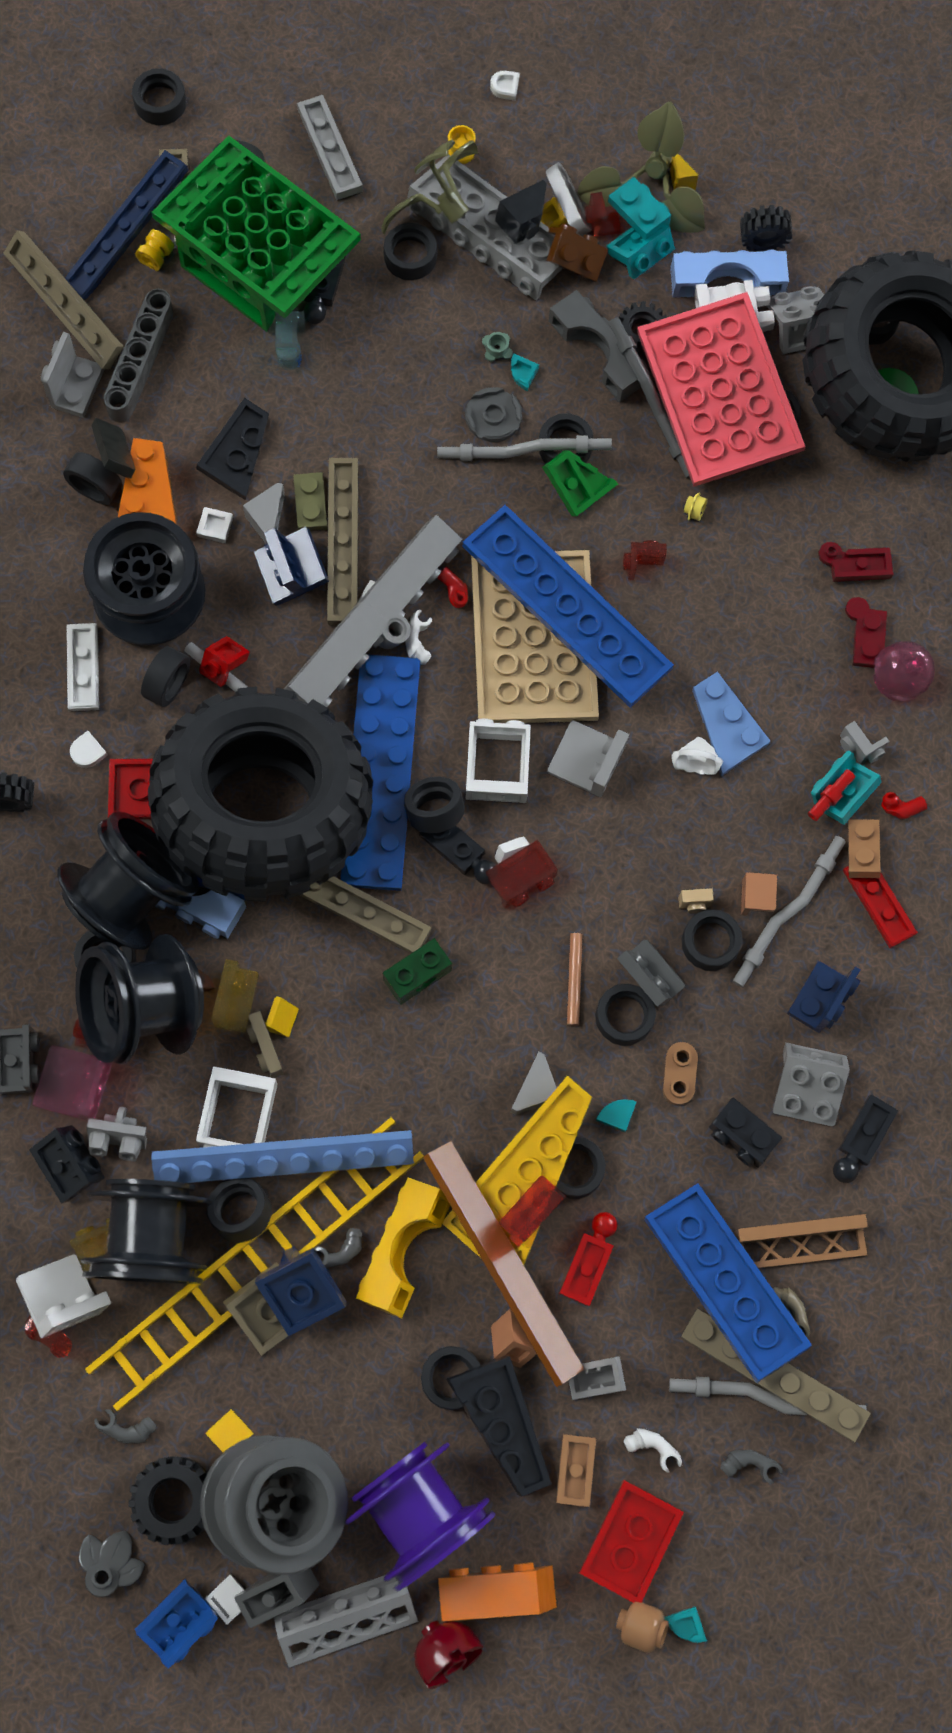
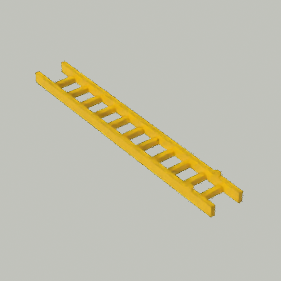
M392 1117L389 1118L372 1133L387 1132L396 1124ZM419 1151L413 1156L414 1164L402 1165L399 1169L395 1166H384L391 1175L374 1190H372L356 1169L346 1170L366 1194L363 1199L349 1210L344 1207L325 1183L339 1170L325 1171L271 1215L268 1226L261 1234L269 1229L285 1251L292 1248L293 1246L277 1228L275 1223L294 1208L316 1236L299 1253L302 1254L311 1248H315L419 1163L424 1156ZM317 1188L321 1190L341 1215L339 1219L324 1231L319 1228L300 1204ZM260 1235L250 1241L237 1243L197 1277L203 1278L204 1282L216 1271H219L234 1292H237L242 1287L226 1268L225 1264L243 1250L261 1273L268 1269L249 1245ZM187 1284L85 1368L86 1372L91 1375L114 1356L134 1382L136 1387L113 1405L116 1411L126 1406L233 1317L229 1310L222 1316L198 1287L201 1284ZM191 1292L214 1320L211 1325L196 1337L173 1309L177 1303ZM165 1313L188 1341V1344L170 1359L147 1330L149 1326ZM138 1335L143 1338L162 1363L158 1369L144 1380L120 1351Z

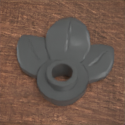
M127 1531L114 1533L105 1539L103 1543L92 1535L86 1536L83 1540L79 1552V1562L87 1572L85 1584L87 1590L93 1596L107 1597L114 1593L117 1587L131 1586L140 1578L145 1564L140 1560L130 1558L132 1543ZM101 1573L109 1576L105 1584H98L96 1582V1577Z

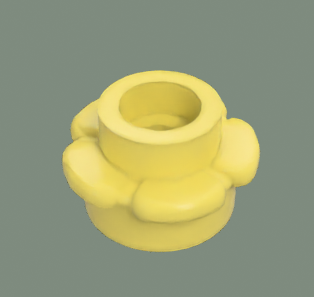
M700 493L695 494L694 497L689 496L686 501L684 513L688 514L689 521L691 518L700 521L703 515L701 512L704 513L707 498L701 497Z

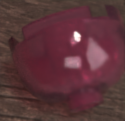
M912 641L895 642L882 649L874 659V682L879 691L888 699L911 701L925 693L934 680V660L929 651L918 643Z

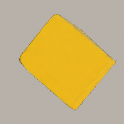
M679 154L672 157L669 171L673 189L689 187L696 190L698 174Z
M555 196L544 204L541 222L549 228L561 227V224L569 225Z
M276 996L266 1021L268 1031L289 1037L299 1009L283 998Z
M231 1409L205 1434L222 1452H225L239 1441L250 1438L254 1433Z

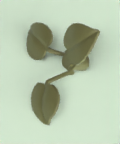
M669 101L644 117L638 127L640 144L645 150L652 152L646 164L623 182H620L619 172L615 168L609 166L598 167L584 177L579 185L577 194L592 208L604 213H613L616 210L608 203V196L632 177L637 179L643 173H647L651 178L663 179V190L666 200L662 201V203L668 207L671 214L670 229L686 233L700 232L705 228L704 204L700 195L689 187H678L671 195L669 193L668 178L670 175L667 170L671 164V157L676 156L684 144V129L680 115L673 103Z
M453 139L439 146L415 167L414 172L416 174H419L427 166L432 170L444 190L437 198L439 204L437 205L419 193L407 198L395 206L384 219L382 224L384 235L390 222L399 212L419 201H423L435 209L438 215L443 211L451 224L455 223L470 210L457 191L449 170L458 160L469 155L478 154L477 144L473 140L458 148L438 170L435 166V160L448 156V150L455 144ZM443 171L448 180L450 188H448L442 176L440 175Z

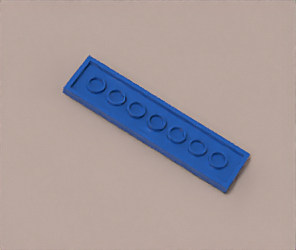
M506 505L500 508L463 541L462 547L630 708L673 669V663Z
M368 655L367 661L359 668L354 736L361 745V756L366 757L370 765L373 779V802L366 836L358 851L352 857L348 856L345 860V867L341 869L340 880L355 888L402 891L408 819L404 798L411 783L420 659Z

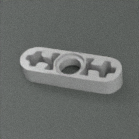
M557 162L546 170V175L568 224L577 229L576 234L583 237L584 234L592 231V226L567 172Z

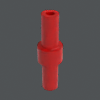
M846 769L833 785L829 784L820 794V800L808 812V816L812 820L817 821L830 806L836 805L843 797L842 792L855 779L854 773Z

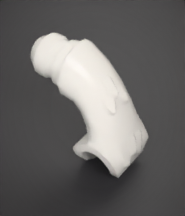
M419 609L410 618L411 631L405 643L409 658L420 659V664L425 665L432 656L421 645L422 642L419 641L418 635L420 631L428 628L432 619L430 617L427 622H421L418 616L422 610Z
M636 1428L637 1431L633 1432L634 1434L626 1436L623 1441L628 1452L652 1447L658 1450L661 1456L660 1466L668 1473L669 1469L666 1467L665 1461L669 1456H674L678 1466L681 1467V1456L660 1434Z

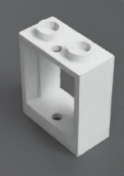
M478 719L476 722L470 721L466 781L467 800L526 803L531 725H524L522 721L517 720L507 721L506 723H494L491 719ZM477 738L521 741L519 782L474 780Z
M213 1066L196 1138L197 1144L203 1147L241 1144L209 1137L221 1085L265 1094L254 1143L265 1142L278 1084L276 1079Z

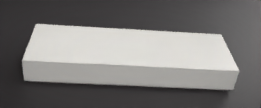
M97 623L67 624V692L69 711L99 710Z

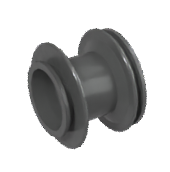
M253 1436L241 1440L228 1448L216 1459L208 1471L200 1498L201 1517L204 1528L214 1546L233 1563L271 1574H296L310 1569L322 1561L334 1548L345 1525L348 1511V1493L344 1477L337 1463L328 1452L317 1444L294 1437ZM286 1475L287 1483L282 1488L279 1484V1478ZM267 1496L273 1497L272 1500L269 1501ZM295 1496L297 1499L296 1508L291 1510L289 1502ZM268 1503L269 1509L263 1508ZM257 1518H259V1519L261 1520V1527H260V1525H259V1523H258V1519H257ZM282 1518L285 1525L283 1530L279 1532L276 1524Z

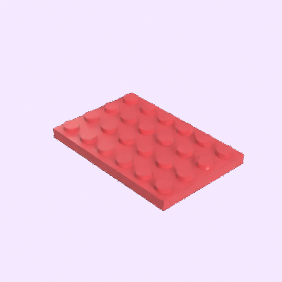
M748 292L638 327L637 333L694 487L805 450V443Z

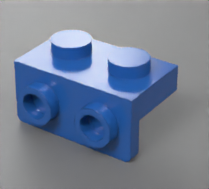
M184 1579L135 1628V1632L160 1657L163 1665L169 1669L174 1663H178L185 1658L190 1647L200 1637L206 1636L213 1629L218 1616L205 1598Z

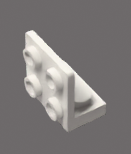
M75 1254L19 1275L16 1279L41 1339L95 1317L111 1304L106 1291L98 1295L94 1294L87 1278L82 1277L83 1269Z

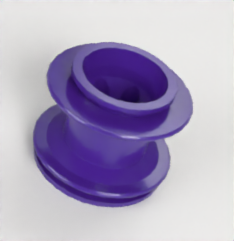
M423 1442L351 1498L353 1503L359 1500L364 1506L345 1520V1525L350 1524L368 1510L399 1555L394 1568L384 1576V1581L386 1582L394 1577L398 1581L394 1586L396 1592L404 1589L441 1562L482 1529L496 1515L493 1510L486 1513L483 1509L489 1503V1498H484L474 1505L463 1507L431 1463L432 1460L450 1446L448 1442L429 1456L424 1451V1448L428 1445L426 1442Z

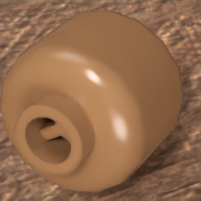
M634 1602L628 1610L622 1608L616 1628L621 1630L623 1644L645 1653H651L656 1647L662 1648L669 1622L665 1620L661 1609L643 1602Z

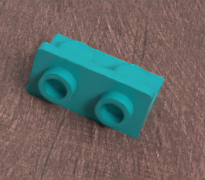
M664 225L646 240L631 227L606 246L610 256L627 266L628 274L632 279H636L675 249L671 229L668 225Z

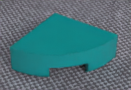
M513 354L511 374L513 379H516L515 382L517 381V384L522 389L528 391L539 370V364Z
M627 1099L614 1101L601 1110L596 1121L626 1132L637 1101Z
M696 1606L665 1616V1620L669 1622V1628L680 1638L696 1643L707 1641Z

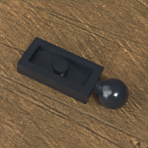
M346 256L304 299L308 303L304 307L303 314L309 323H321L326 316L324 305L333 306Z
M456 825L441 833L429 834L419 832V836L462 874L465 875L472 868L476 880L481 884H491L497 879L498 868L496 864L490 860H481L485 854V849Z
M872 1094L868 1096L838 1149L847 1154L846 1158L837 1160L833 1166V1174L838 1181L842 1183L853 1182L859 1173L857 1163L860 1162L865 1166L870 1163L899 1110Z

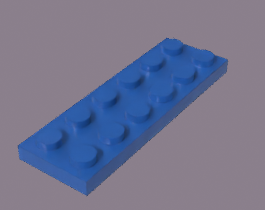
M698 1183L645 1216V1222L756 1383H759L811 1348L812 1344Z

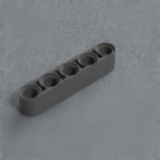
M152 289L145 296L104 394L108 416L115 422L127 421L133 415L172 321L174 312L169 293L163 289ZM157 306H164L161 309H155ZM147 330H154L152 333H144ZM138 354H144V356L139 358L134 357ZM129 378L134 379L131 382H124L126 379ZM117 403H124L121 407H113Z

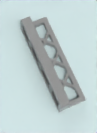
M384 1576L296 1606L275 1616L274 1621L278 1640L288 1667L290 1668L418 1622L408 1587L396 1592L394 1586L398 1583L396 1578L394 1577L386 1582L384 1581ZM406 1605L407 1613L395 1617L388 1615L392 1609ZM367 1618L374 1620L370 1626L365 1628L356 1626L361 1620ZM337 1630L341 1632L334 1639L323 1638L330 1631ZM299 1642L309 1643L305 1649L294 1653L291 1652V1645Z

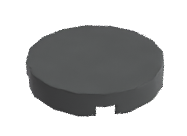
M499 387L485 388L477 391L467 403L465 421L470 432L477 438L487 442H501L511 438L518 431L522 421V407L512 393L510 395Z

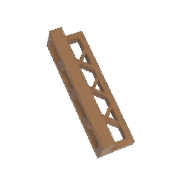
M866 1214L741 1228L734 1232L743 1247V1244L756 1242L766 1250L760 1261L754 1262L758 1268L867 1256L863 1229L868 1227ZM856 1231L859 1250L846 1251L836 1241L843 1232ZM837 1233L833 1240L825 1235ZM819 1235L830 1243L822 1254L815 1255L805 1247L811 1236ZM805 1237L802 1243H799L794 1238ZM788 1239L798 1247L791 1258H782L773 1251L779 1240ZM774 1240L770 1247L763 1243V1241ZM832 1247H835L838 1251H840L828 1253ZM801 1250L808 1255L796 1257ZM769 1254L776 1258L774 1260H765Z

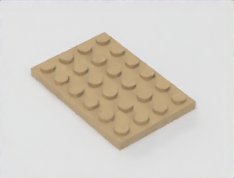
M589 550L555 551L591 585ZM471 556L478 719H491L494 723H506L511 720L522 721L523 723L571 722L572 720L598 721L597 676Z

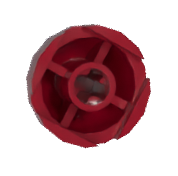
M436 1620L428 1624L421 1631L423 1637L418 1642L414 1653L415 1666L427 1688L435 1689L449 1682L445 1676L453 1674L461 1667L464 1671L481 1656L483 1652L481 1648L484 1647L475 1633L462 1622L446 1621L440 1624Z

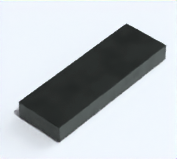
M95 418L91 427L104 468L126 478H131L136 469L122 428Z

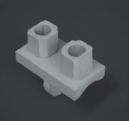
M119 1107L117 1115L105 1114L104 1121L89 1118L87 1124L89 1152L91 1155L103 1157L107 1155L109 1144L119 1145V1158L135 1162L141 1149H146L147 1129L146 1127L136 1126L137 1119L126 1117L125 1107Z

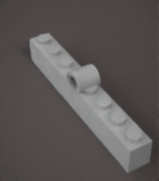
M437 515L426 522L284 689L294 691L298 700L309 703L314 699L328 707L332 702V699L329 697L335 689L340 691L350 681L351 678L348 676V673L354 667L358 670L367 661L369 656L366 652L372 645L375 648L379 646L383 649H393L406 641L411 630L409 622L404 617L406 613L402 610L408 603L413 605L424 592L420 588L426 582L431 584L439 576L441 571L438 567L443 561L449 563L459 552L456 546L462 538ZM389 628L394 631L395 636L390 634Z

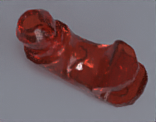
M30 1315L25 1321V1333L31 1340L43 1343L58 1358H63L71 1352L72 1342L62 1331L41 1339L32 1316Z

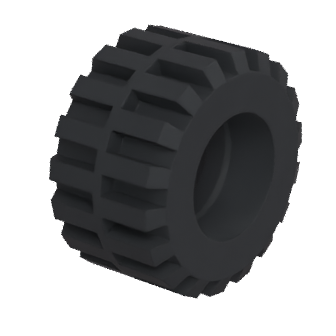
M178 1456L160 1458L145 1466L146 1468L136 1476L137 1480L130 1489V1493H132L131 1500H128L129 1508L131 1507L132 1515L130 1516L132 1522H136L138 1525L137 1530L141 1534L148 1536L149 1540L160 1542L162 1545L184 1543L201 1534L205 1528L201 1517L200 1498L202 1486L208 1472L203 1469L201 1464L192 1461V1459ZM171 1479H177L186 1483L193 1497L191 1510L184 1518L178 1521L163 1519L158 1515L154 1506V1495L157 1488L163 1482Z

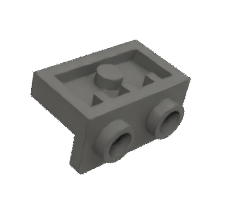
M643 940L633 950H626L617 958L657 1007L664 1006L685 988V983L649 940Z

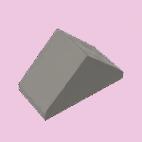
M276 483L243 505L246 519L266 544L267 540L264 532L272 528L277 530L279 528L285 497L284 487L281 483Z
M538 1052L510 1113L519 1115L539 1108L556 1090L557 1087L543 1053Z
M620 1356L583 1363L584 1370L569 1379L572 1400L626 1390Z

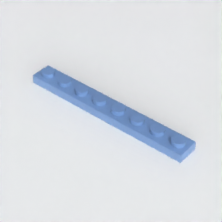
M411 1130L154 1151L151 1158L154 1180L181 1183L414 1164Z

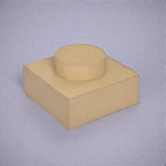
M712 888L682 890L678 897L679 909H687L688 913L691 914L706 910L714 901Z

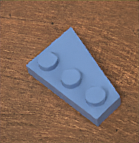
M718 672L693 687L692 691L701 718L705 724L710 744L714 747L718 757L723 760L719 769L721 776L770 744V739Z

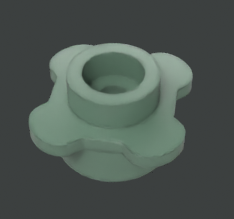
M494 332L483 337L482 344L486 348V360L492 362L497 358L510 359L512 357L513 351L509 348L510 337L508 334Z

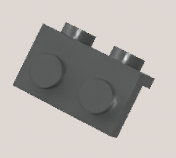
M29 1024L22 1025V1028L0 1030V1095L35 1092V1083H40L39 1064H35V1052L40 1050L39 1034L34 1033V1029Z

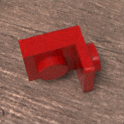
M225 636L205 648L199 672L221 687L226 684L229 672L247 661L250 651L228 636Z

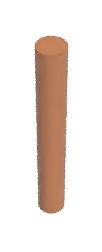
M581 933L570 934L567 1026H579L583 936Z

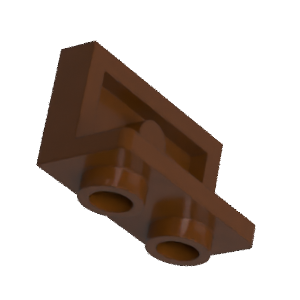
M561 224V227H550L548 233L555 237L546 261L587 280L597 282L608 249L599 245L600 240L593 236L584 234L582 237L576 234L577 229L570 225Z

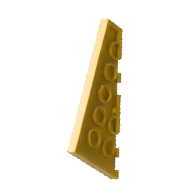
M569 1076L562 1081L476 1182L523 1265H525L592 1100V1096ZM452 1210L442 1224L480 1257L454 1210Z

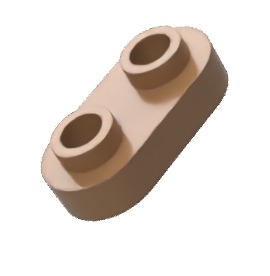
M685 1042L673 1044L665 1057L662 1091L665 1099L676 1106L688 1103L695 1093L698 1055L695 1048ZM685 1053L688 1058L687 1062L682 1063L678 1061L677 1054ZM677 1083L682 1084L685 1088L684 1093H676L674 1085Z

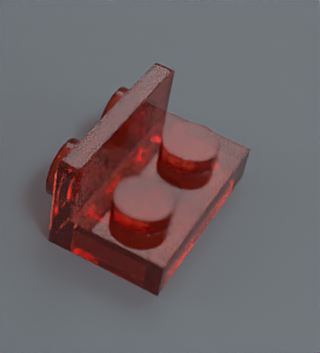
M536 840L486 871V875L501 897L502 905L506 909L511 905L514 908L521 906L529 900L528 894L536 889L543 892L555 883L554 878L557 876L558 869L540 842Z
M540 1176L499 1221V1224L511 1235L509 1239L520 1247L566 1196L545 1176Z

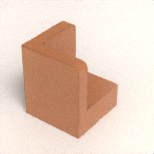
M746 872L742 879L741 915L747 916L750 910L775 911L777 875Z
M511 1309L491 1326L494 1359L510 1356L512 1365L521 1368L537 1354Z

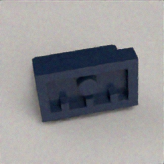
M818 961L787 1014L818 1033L825 1027L830 1029L834 1022L838 1021L845 1009L841 1002L846 1003L860 984L861 980L856 977L861 969L855 966L847 976H844Z

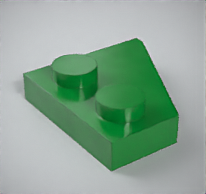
M570 450L561 452L542 467L571 516H578L618 485L616 480L601 474L590 463H584L579 456Z

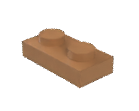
M848 820L849 878H880L879 820Z
M562 1434L556 1503L590 1507L596 1438Z

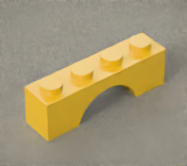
M408 1177L405 1186L401 1188L398 1194V1202L392 1216L388 1218L385 1224V1232L379 1246L375 1248L372 1254V1262L366 1276L362 1278L359 1284V1292L356 1299L402 1319L415 1289L405 1275V1253L410 1243L420 1233L433 1228H441L450 1204L440 1188Z

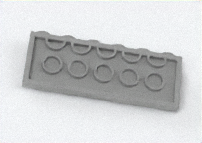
M449 154L435 164L437 170L450 157ZM459 161L455 162L449 171L457 191L470 210L455 223L451 224L443 211L438 215L435 209L423 201L410 205V209L415 214H419L428 220L435 229L441 230L451 237L458 246H463L474 254L477 260L486 263L494 269L500 277L509 280L517 286L523 294L537 300L541 295L542 288L563 269L546 261L555 236L548 233L549 227L540 221L539 231L533 238L525 239L515 244L495 222L499 202L507 197ZM431 169L410 185L408 198L419 193L437 205L439 204L437 198L444 190ZM443 171L440 175L442 176L448 188H450L448 180Z

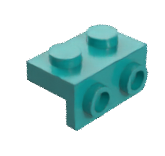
M632 177L608 196V203L644 240L664 225H670L671 214L668 207L662 202L659 203L651 194L649 188L645 184L640 183L635 177Z
M849 750L833 763L831 770L823 779L815 783L811 791L815 805L820 800V794L829 784L833 785L846 769L854 773L855 779L842 792L843 797L835 806H830L824 812V814L843 825L846 824L882 783L881 776L857 763L854 753Z

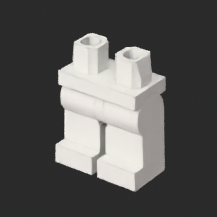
M746 280L744 283H730L726 286L708 287L707 284L696 285L694 296L696 308L748 292L762 332L774 329L773 311L758 312L757 308L770 305L768 286L754 287L753 280Z

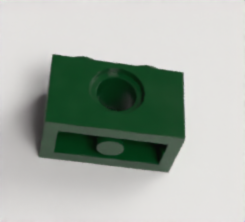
M434 938L382 973L383 981L398 1003L402 1005L452 971V962Z

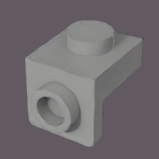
M855 721L845 726L840 734L842 748L845 752L849 750L854 753L860 765L867 760L870 763H874L886 754L884 750L890 742L887 737H884L872 745Z

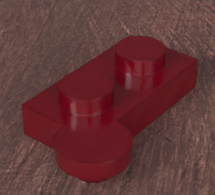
M826 542L819 549L818 556L820 561L831 566L833 582L891 579L893 576L890 547L848 549L846 552H842L841 547L835 542Z
M853 597L847 602L845 607L847 616L856 621L852 666L882 669L884 666L887 611L870 609L868 602L864 598Z

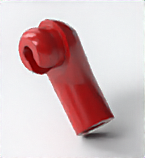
M445 566L437 578L447 586L449 601L452 606L462 608L468 602L467 585Z
M888 792L882 798L881 806L883 810L900 819H907L927 810V803L922 796L904 802L899 799L896 793Z

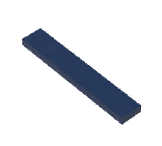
M164 150L66 275L65 279L84 301L94 292L152 218V211L174 190L188 172V166L168 151Z

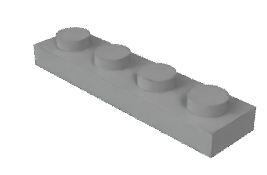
M320 95L297 103L300 117L336 200L363 192L361 180L324 96Z

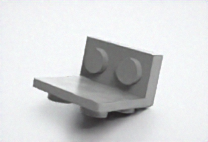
M804 287L800 291L790 293L779 292L770 297V305L767 307L773 311L774 317L779 323V346L783 354L806 349L803 339L808 321L814 314L817 303L824 296L819 287Z
M66 332L62 333L59 341H55L52 348L51 361L42 370L41 382H43L51 408L84 418L104 369L97 362L77 357L70 334Z
M572 720L547 772L598 797H602L626 747L629 734L618 729L615 737L612 738Z
M785 1042L783 1050L784 1067L773 1106V1113L834 1126L850 1070L847 1056Z

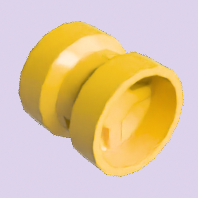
M458 125L449 131L448 141L453 139L455 144L448 150V154L451 156L458 148L471 140L476 142L475 133L470 127ZM475 154L466 156L458 161L461 164H466L474 158Z
M153 229L147 235L146 243L140 245L135 255L142 264L155 271H159L164 263L163 258L169 256L174 249V243L167 235Z

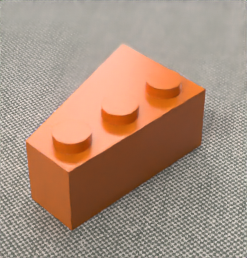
M133 438L130 454L136 470L131 478L125 477L118 517L136 512L161 515L177 524L163 442Z
M534 1562L513 1564L514 1569L501 1570V1565H490L481 1567V1573L469 1574L468 1567L449 1569V1576L438 1578L442 1621L536 1615L555 1609L557 1605L553 1565L534 1567Z

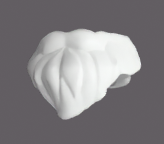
M696 737V739L672 754L674 768L685 770L689 773L696 772L701 775H714L723 763V760L715 753L714 747L701 737Z

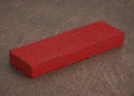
M849 866L843 869L844 874L890 949L918 933L881 872L880 878H849Z

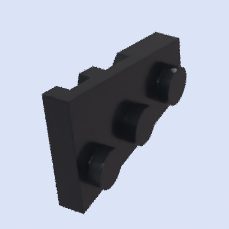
M244 398L200 459L196 469L246 500L269 413Z

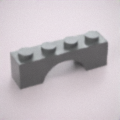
M575 290L550 308L549 323L566 342L586 340L596 344L604 352L608 363L603 372L602 383L619 403L642 388L626 356L621 354L616 345L618 340L609 325V321L605 317L601 318L594 310V306L589 298L583 297L578 290ZM641 359L647 373H649L646 363Z

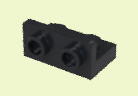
M733 1097L709 1126L713 1131L711 1136L722 1146L726 1147L729 1144L737 1150L736 1157L748 1167H752L754 1164L759 1168L783 1138Z
M73 1125L56 1128L29 1149L61 1204L69 1202L88 1186L98 1183L105 1178L101 1172L98 1160L90 1154L84 1144L83 1135Z

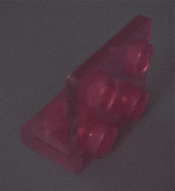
M52 1045L45 1062L40 1083L38 1084L33 1105L37 1108L87 1121L89 1118L95 1119L112 1063H102L93 1055Z

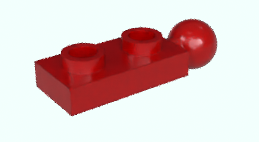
M600 1212L593 1218V1236L586 1233L583 1234L559 1292L560 1295L587 1307L592 1302L614 1245L605 1242L606 1238L612 1236L617 1230V1220L608 1212Z

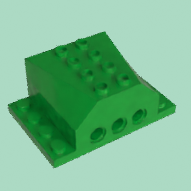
M229 135L152 211L153 219L175 235L181 267L266 332L277 313L285 319L361 240V234Z

